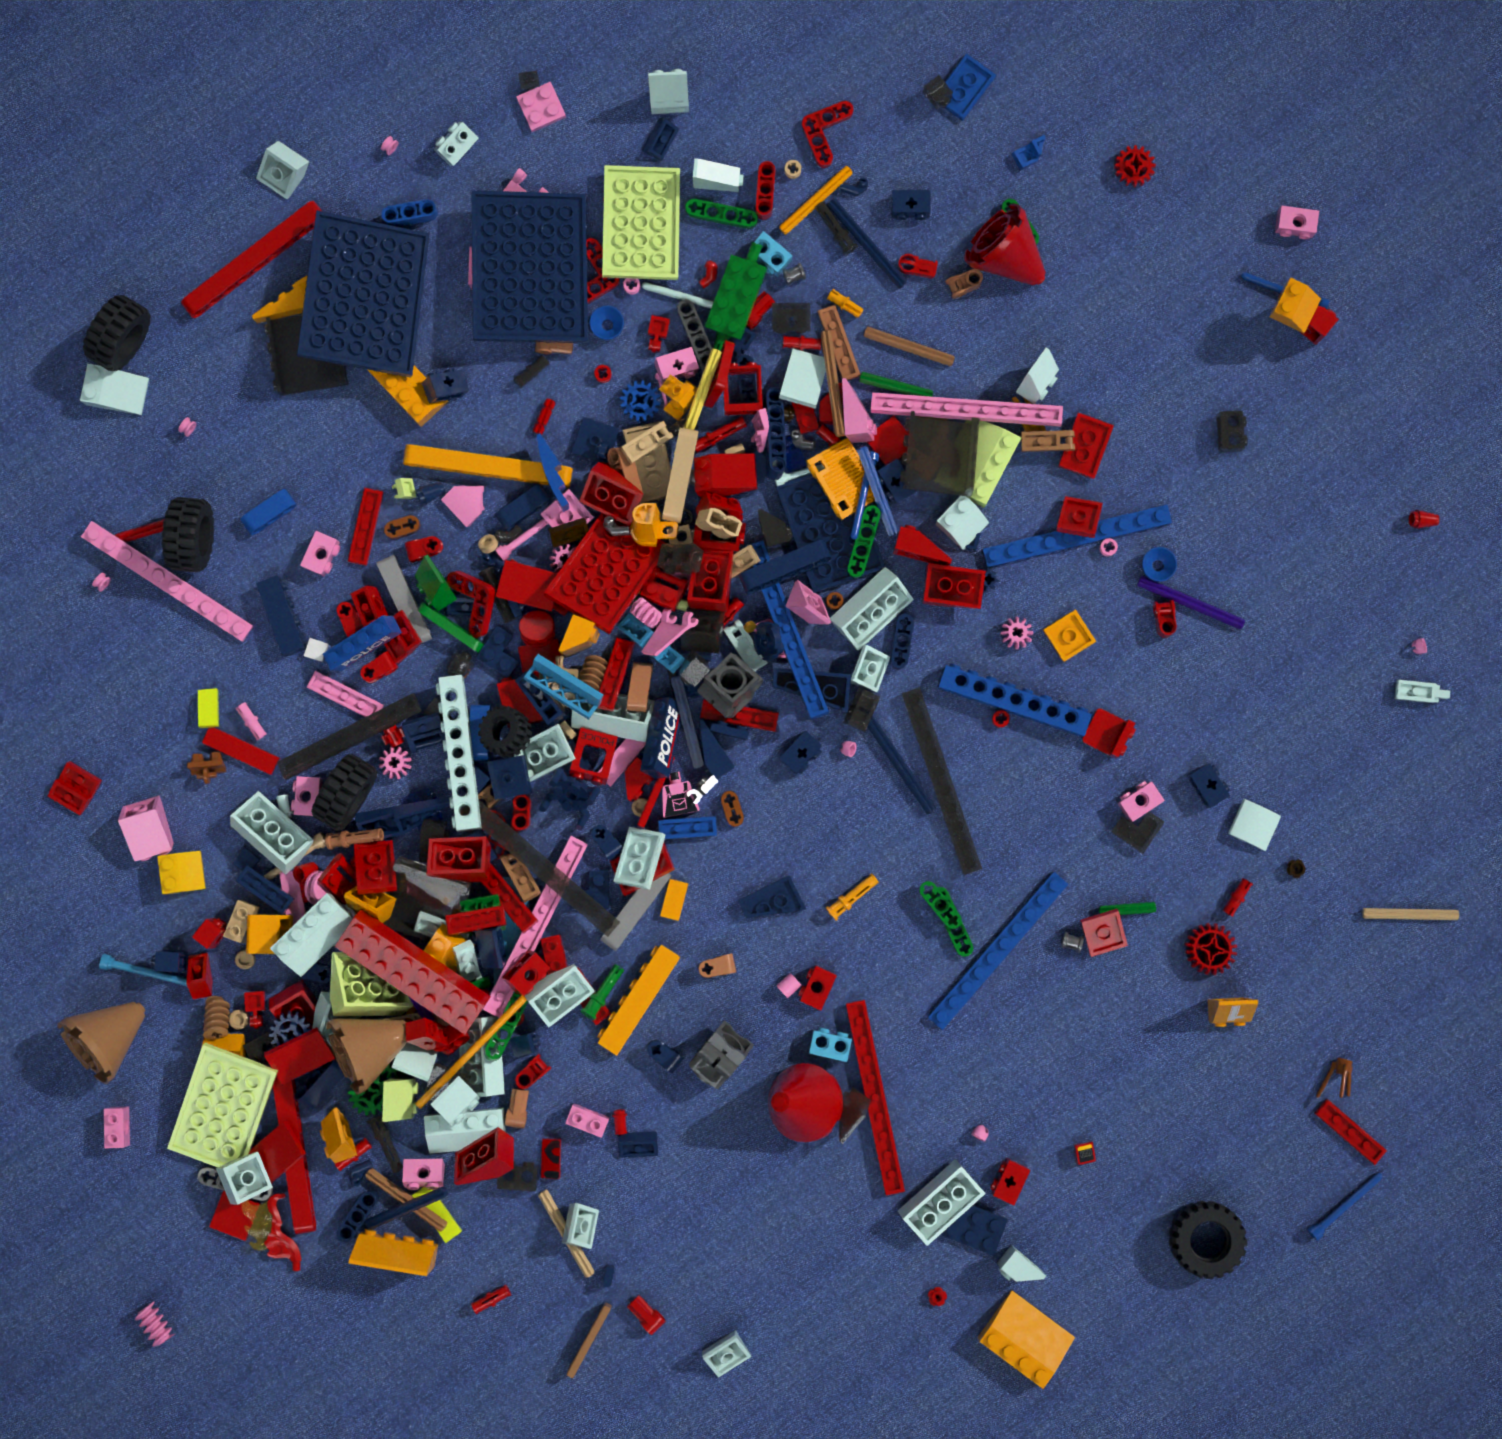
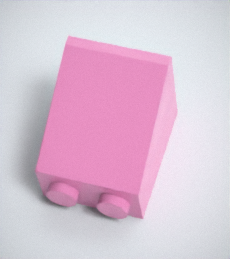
M160 795L122 807L118 822L134 861H146L152 856L158 854L160 856L166 855L172 850L174 842Z

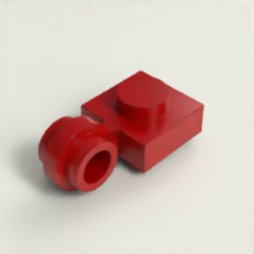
M651 315L648 335L654 336V339H650L648 350H651L652 353L660 352L662 341L658 339L667 338L670 319Z
M265 991L245 992V1012H253V1016H250V1027L259 1029L263 1026V1015H259L258 1011H266Z

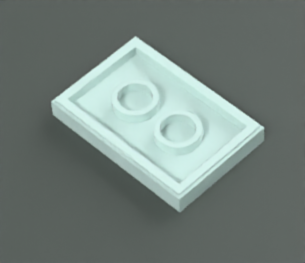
M793 348L779 398L816 409L826 372L824 357Z
M629 827L613 882L650 890L666 835L661 832Z

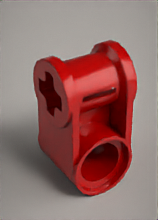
M435 536L404 543L409 562L423 560L427 554L429 557L438 555L443 550L442 541ZM432 541L437 543L435 549L429 547L432 545Z
M1174 600L1165 603L1153 602L1157 634L1162 638H1168L1177 628ZM1168 624L1171 627V631L1165 632L1162 629V625Z
M341 602L337 606L336 611L347 637L362 629L363 625L354 606L349 602ZM344 607L351 609L348 611L349 615L347 616L342 614Z
M386 651L364 665L360 675L366 682L374 683L384 676L393 673L399 667L394 663L390 653ZM369 669H370L371 671H375V672L372 673V674H373V677H372V678H370L369 676H366V675L368 674V673H367V670H369Z
M449 1024L447 1026L448 1046L433 1050L451 1055L462 1045L466 1044L470 1036L468 1032L463 1034Z
M540 1054L535 1056L516 1076L515 1082L519 1088H529L552 1068L544 1063L540 1058ZM521 1075L529 1076L530 1082L528 1085H522L519 1082Z

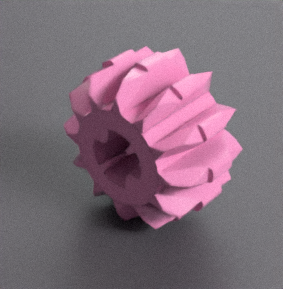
M566 544L565 550H563L562 545L559 546V552L555 549L552 550L556 556L549 557L551 561H555L550 564V567H557L554 571L555 573H558L564 565L561 559H565V556L569 558L576 547L570 550V545Z
M639 597L632 604L631 613L649 628H655L661 622L662 612L646 599Z
M1015 617L1014 622L1009 618L1007 620L1009 625H1002L1007 631L1000 632V635L1007 636L1002 640L1003 643L1009 640L1010 642L1007 647L1010 648L1014 643L1015 649L1018 650L1020 643L1025 648V641L1029 643L1032 641L1028 636L1033 635V631H1027L1032 625L1028 624L1025 626V618L1021 623H1019V617ZM1013 629L1016 631L1020 630L1021 634L1019 636L1021 637L1013 636Z
M390 747L391 754L384 750L383 753L387 757L379 758V760L384 761V764H380L379 768H386L382 774L387 775L389 773L390 779H393L394 775H396L397 779H401L400 772L406 776L408 773L404 769H411L412 767L406 764L412 761L411 758H405L408 752L404 751L401 754V747H398L396 752L394 747ZM394 758L400 761V763L397 764V768H395V766H391V763L394 762Z

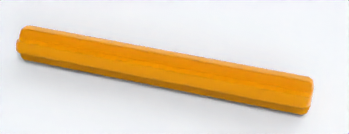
M845 166L785 220L779 226L780 231L785 235L789 233L852 175L850 167Z

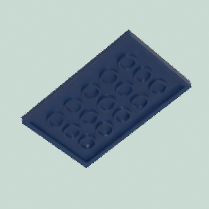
M812 474L776 486L797 549L813 542L824 540L832 556V559L827 563L806 571L813 593L858 579L851 577L847 571L855 540L850 536L855 513L842 520L838 518L831 508L830 501L817 479L813 478ZM844 500L838 503L842 511L848 509ZM863 528L861 534L863 537L869 538L872 535V530L870 528ZM875 537L864 574L861 577L881 571L885 567ZM858 546L856 553L859 556H864L867 553V549L864 546ZM853 557V560L857 561L855 567H851L854 574H857L858 571H862V569H859L860 561L864 563L865 560H858Z

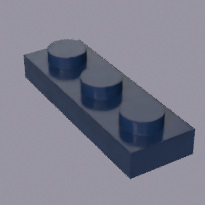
M249 865L244 868L236 879V882L282 915L285 914L295 898Z

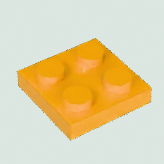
M1076 609L1043 630L1063 662L1096 642Z

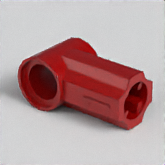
M765 291L756 298L746 325L750 330L760 323L762 317L775 304L773 298Z
M314 862L302 864L293 869L294 879L300 884L303 903L309 902L304 892L305 881L312 872L319 871L317 864Z
M640 1295L636 1296L627 1305V1308L640 1320V1324L650 1335H653L666 1322L665 1318L656 1309H653Z

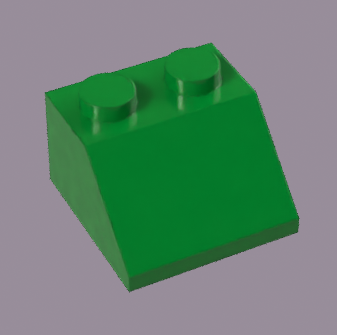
M428 554L424 556L415 574L419 582L416 586L422 594L426 593L427 596L424 599L430 607L434 606L437 611H440L457 600V598Z

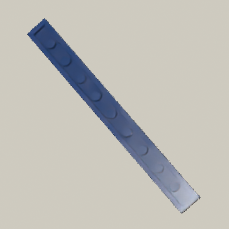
M1163 505L1100 520L1095 538L1055 531L984 548L982 552L986 568L1168 525L1172 523L1168 505Z
M763 540L750 544L761 560L752 568L770 561ZM780 583L761 590L773 623H777L780 627L784 653L810 720L829 714L790 609L786 607L787 602Z
M1052 872L931 1012L928 1018L943 1030L1069 884L1055 872Z

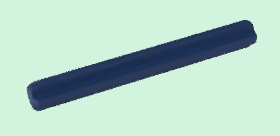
M677 675L671 677V684L692 765L694 768H699L704 765L682 676Z
M442 1186L367 1219L364 1224L368 1230H372L445 1198L448 1192Z

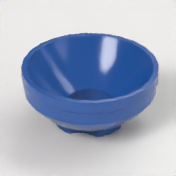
M601 306L590 317L591 331L601 340L615 339L623 330V315L613 306ZM606 320L613 323V328L609 331L602 328V323Z
M1164 547L1150 549L1142 560L1144 574L1150 580L1156 582L1170 579L1177 569L1175 555ZM1154 561L1162 562L1163 569L1161 571L1153 569L1152 564Z

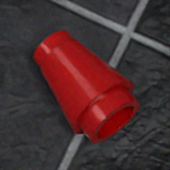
M1421 510L1411 511L1409 514V525L1415 529L1437 526L1439 524V515Z

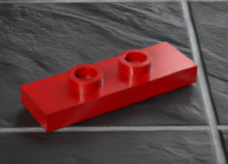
M503 905L445 915L449 936L507 925Z

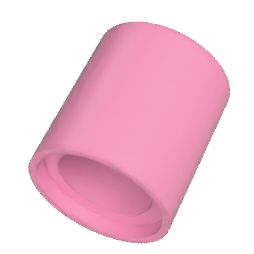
M789 973L776 986L789 998L802 985Z

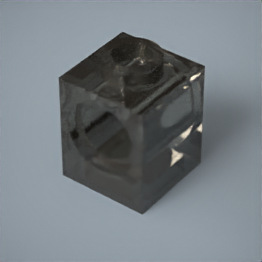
M940 75L927 83L923 89V93L936 110L940 107H946L951 102L953 92Z

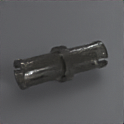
M541 355L533 364L527 365L526 369L513 380L522 389L531 379H536L538 377L537 374L549 366L550 363Z

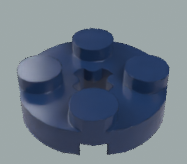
M761 622L756 625V628H758L757 633L753 634L755 651L758 655H762L764 657L762 659L765 661L774 660L784 651L780 627L777 623Z

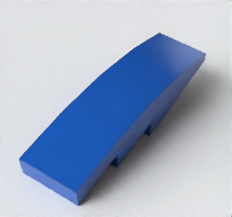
M539 433L537 441L544 473L553 496L562 511L565 512L570 507L568 501L561 493L566 489L565 483L557 473L562 470L561 464Z

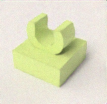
M399 478L395 480L392 489H397L398 495H395L394 498L412 499L417 497L412 478Z

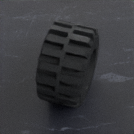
M500 705V707H493V711L488 710L486 712L487 716H483L481 719L483 720L482 724L479 723L481 731H478V736L481 737L479 740L484 744L483 747L505 758L507 756L510 758L514 757V754H521L520 750L527 748L525 745L530 743L528 738L532 736V731L529 730L532 728L531 724L528 723L529 719L521 712L509 706ZM510 723L508 736L500 740L501 729Z

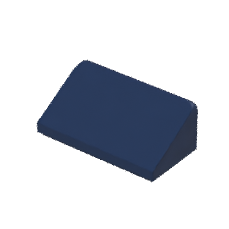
M660 118L642 151L662 161L679 128L666 118Z
M453 592L457 600L446 606V615L471 616L474 598L461 592ZM480 606V614L484 616L485 610Z
M633 1132L618 1135L619 1158L658 1156L657 1132Z

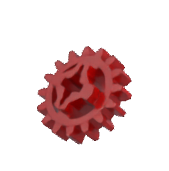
M1134 145L1132 150L1127 146L1126 152L1121 150L1120 156L1116 157L1115 161L1117 163L1114 165V169H1118L1115 175H1121L1119 181L1125 180L1126 186L1130 183L1133 184V188L1136 187L1137 183L1143 186L1144 180L1149 182L1150 176H1153L1155 173L1152 170L1156 167V164L1152 163L1155 157H1149L1151 151L1148 150L1145 153L1144 146L1140 150L1137 149V145ZM1131 156L1130 160L1123 162L1126 157ZM1146 171V173L1143 176L1139 177V174L1141 172Z

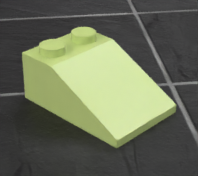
M392 1077L383 1082L382 1122L412 1119L414 1114H417L418 1107L415 1104V1094H418V1082H415V1078Z

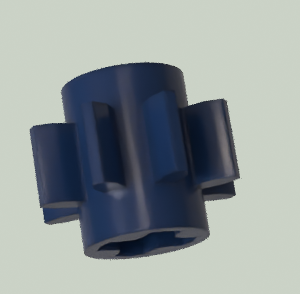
M985 568V577L989 579V582L984 581L983 592H987L988 587L995 589V582H999L995 576L997 572H990V568Z

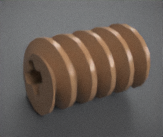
M597 655L587 656L578 679L599 691L608 662Z
M219 996L208 997L205 1001L203 1037L210 1040L226 1037L228 1035L227 1029L229 1028L228 1016L230 1011L228 1009L230 1004Z

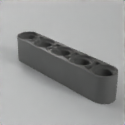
M684 299L678 303V316L703 374L706 365L702 361L705 358H709L712 348L694 304L690 300ZM685 306L691 308V311L687 314L681 312V309ZM694 323L698 325V329L691 331L688 329V326ZM698 341L705 342L703 348H697L695 344Z

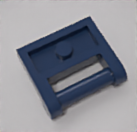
M439 712L402 722V729L411 753L443 743V740H446L445 732L442 733L440 722L442 720ZM435 734H439V735H440V736H436V737H433V738L426 739V740L419 741V742H416V743H415V740H418V739H422V738H425V737H428V736H432V735H435Z

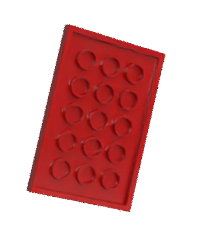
M601 513L544 591V596L575 615L594 622L597 628L610 634L670 549V545L660 539H657L656 547L639 545L631 536L630 526L629 535L612 536L603 526L604 518L607 515ZM614 519L618 526H628Z

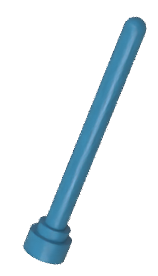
M103 954L100 960L99 969L112 970L115 968L187 986V978L115 961V958H112L111 955Z

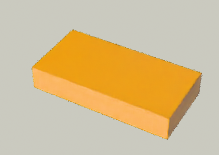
M673 879L669 880L660 916L679 921L688 883Z

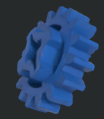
M644 380L639 385L637 381H634V386L627 384L628 391L623 389L622 393L625 396L620 397V401L624 402L620 404L621 408H626L623 412L624 415L630 414V420L636 417L637 422L640 421V418L647 422L648 416L653 419V412H659L656 406H661V402L657 401L661 398L660 394H655L657 388L651 389V383H648L646 386ZM631 395L632 402L628 405V398ZM653 397V404H652V407L650 408L649 405H648V403H649V401L651 400V398ZM640 398L641 400H643L644 404H637V399ZM635 411H643L644 413H636Z

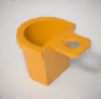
M642 503L634 508L630 533L636 543L642 546L656 547L657 539H675L677 537L678 523L661 521L662 513L659 512L656 503ZM670 526L674 529L671 534L663 533L665 527Z

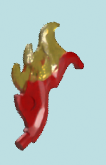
M274 1194L267 1202L260 1205H251L248 1200L242 1203V1211L252 1222V1227L245 1225L244 1228L247 1233L257 1239L256 1243L249 1242L251 1247L258 1251L269 1249L267 1256L272 1258L291 1259L292 1271H300V1261H302L299 1247L292 1238L281 1231L283 1223L277 1209V1201L285 1198L286 1194Z

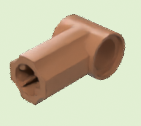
M536 342L535 352L540 354L560 353L572 355L573 343Z
M512 1088L505 1126L525 1128L529 1090Z

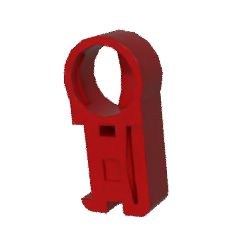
M904 254L899 259L898 268L904 274L933 279L936 275L937 260L934 263L930 260L919 259V256ZM901 263L913 265L914 268L905 270L902 268Z

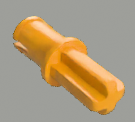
M832 289L827 299L841 307V310L844 309L857 318L862 315L863 308L852 302L850 297L843 296L835 289Z

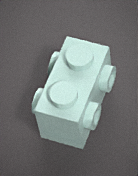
M454 122L448 128L449 133L445 137L441 136L435 143L434 151L450 166H454L479 139L463 122Z

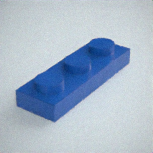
M716 816L658 820L659 832L666 835L665 839L717 836Z

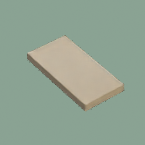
M660 421L623 430L626 444L659 424ZM660 431L657 432L659 438H662L663 436ZM664 443L635 462L642 492L644 493L640 504L666 498L671 466Z

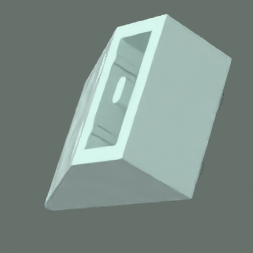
M674 69L671 72L655 70L652 73H648L652 114L689 112L687 71Z

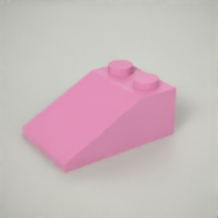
M843 378L845 436L851 443L874 441V435H877L876 424H873V420L870 418L851 384L846 378Z

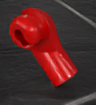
M711 260L705 263L706 276L698 281L703 289L717 279L718 266Z

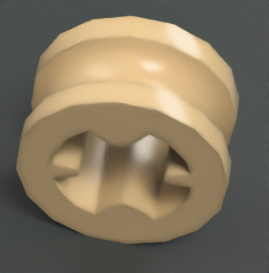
M796 160L788 161L785 164V175L790 179L798 178L801 174V164ZM794 165L796 166V170L798 171L790 173V169H788V167L791 168V166Z

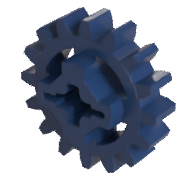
M288 1011L287 1016L281 1013L280 1020L275 1017L273 1021L275 1024L270 1025V1029L273 1031L269 1032V1037H274L271 1039V1044L276 1043L277 1047L312 1030L308 1028L310 1021L304 1022L306 1016L299 1018V1012H296L294 1016L291 1014V1011ZM290 1030H293L292 1035H288ZM278 1035H279V1036H282L284 1042H282V1041L280 1040V1038L278 1037Z

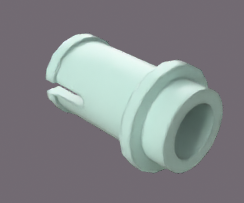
M288 795L277 796L278 809L289 819L292 818L291 814H293V811L290 809Z

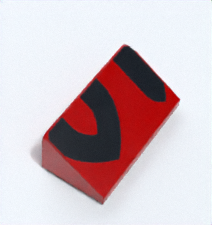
M542 1138L541 1178H561L562 1139Z

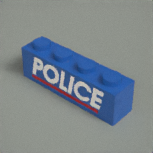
M382 615L324 652L323 656L331 671H343L402 632L394 616Z

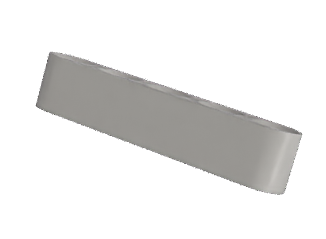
M395 555L376 562L398 612L400 610L404 611L422 643L433 639L422 614L417 610L419 607Z
M668 873L653 881L650 890L642 888L636 890L600 940L614 951H617L672 875Z

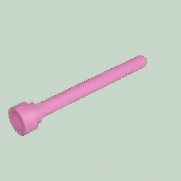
M543 518L508 545L497 547L495 549L496 553L503 561L510 558L509 555L512 554L511 551L548 525V523Z

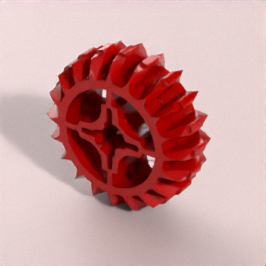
M1209 923L1205 924V929L1202 925H1199V932L1195 929L1192 930V933L1195 935L1194 937L1187 936L1191 940V943H1185V946L1190 947V950L1184 951L1185 954H1191L1187 961L1194 960L1191 967L1195 968L1199 965L1197 972H1202L1204 969L1205 975L1210 973V969L1212 975L1217 974V969L1220 973H1224L1222 966L1229 969L1230 965L1227 962H1235L1234 959L1230 958L1231 955H1237V952H1232V948H1237V944L1231 945L1235 937L1228 938L1231 932L1228 930L1223 933L1225 927L1220 926L1218 929L1216 923H1213L1212 929ZM1211 933L1205 944H1198L1199 939L1203 935ZM1216 935L1220 936L1224 941L1225 949L1218 946ZM1212 944V947L1219 951H1214L1210 954L1209 950L1202 947H1208ZM1196 949L1204 953L1205 963L1199 959ZM1217 954L1224 955L1220 962L1211 965Z

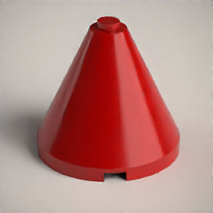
M1011 204L1009 205L1011 210L1004 212L1001 209L977 231L970 241L974 246L971 251L968 249L965 251L964 260L974 269L1032 286L1040 285L1045 280L1046 272L1026 212L1020 205Z
M801 1063L786 1068L776 1077L768 1096V1110L773 1124L785 1137L797 1142H814L829 1135L833 1131L832 1128L836 1122L840 1120L843 1110V1095L835 1077L824 1070L823 1067L815 1064Z

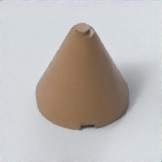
M135 1002L125 1003L65 1017L57 1023V1028L60 1029L63 1026L64 1032L60 1034L86 1070L90 1068L97 1073L94 1075L97 1080L108 1084L115 1078L145 1018L144 1012L146 1010L139 1002L137 1004Z
M332 1019L326 1022V1029L332 1028L333 1032L328 1038L334 1055L345 1078H349L352 1082L354 1081L350 1087L356 1094L365 1092L408 1043L406 1042V1022L404 1020Z

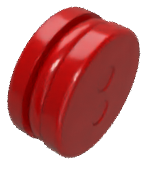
M540 610L525 614L519 622L522 641L527 646L533 648H541L550 644L555 637L553 618L548 613Z

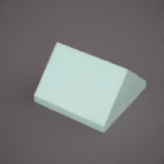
M864 644L850 683L878 692L890 656Z
M579 1203L569 1204L562 1243L592 1249L599 1210Z
M736 1330L702 1351L703 1359L718 1378L752 1357Z

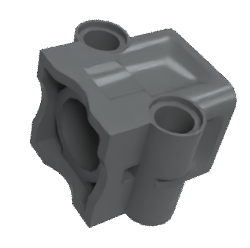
M730 653L715 669L704 677V683L697 692L725 718H733L754 698V692L762 685L764 679L752 668H749L736 654ZM730 686L736 688V690H727L724 687Z
M724 1020L695 1054L689 1066L701 1081L719 1089L746 1058L754 1044L747 1038L738 1035L733 1027Z

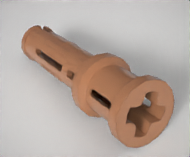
M379 828L353 833L348 831H342L338 834L327 833L325 843L329 850H334L335 847L348 848L351 844L382 841L384 839V832Z

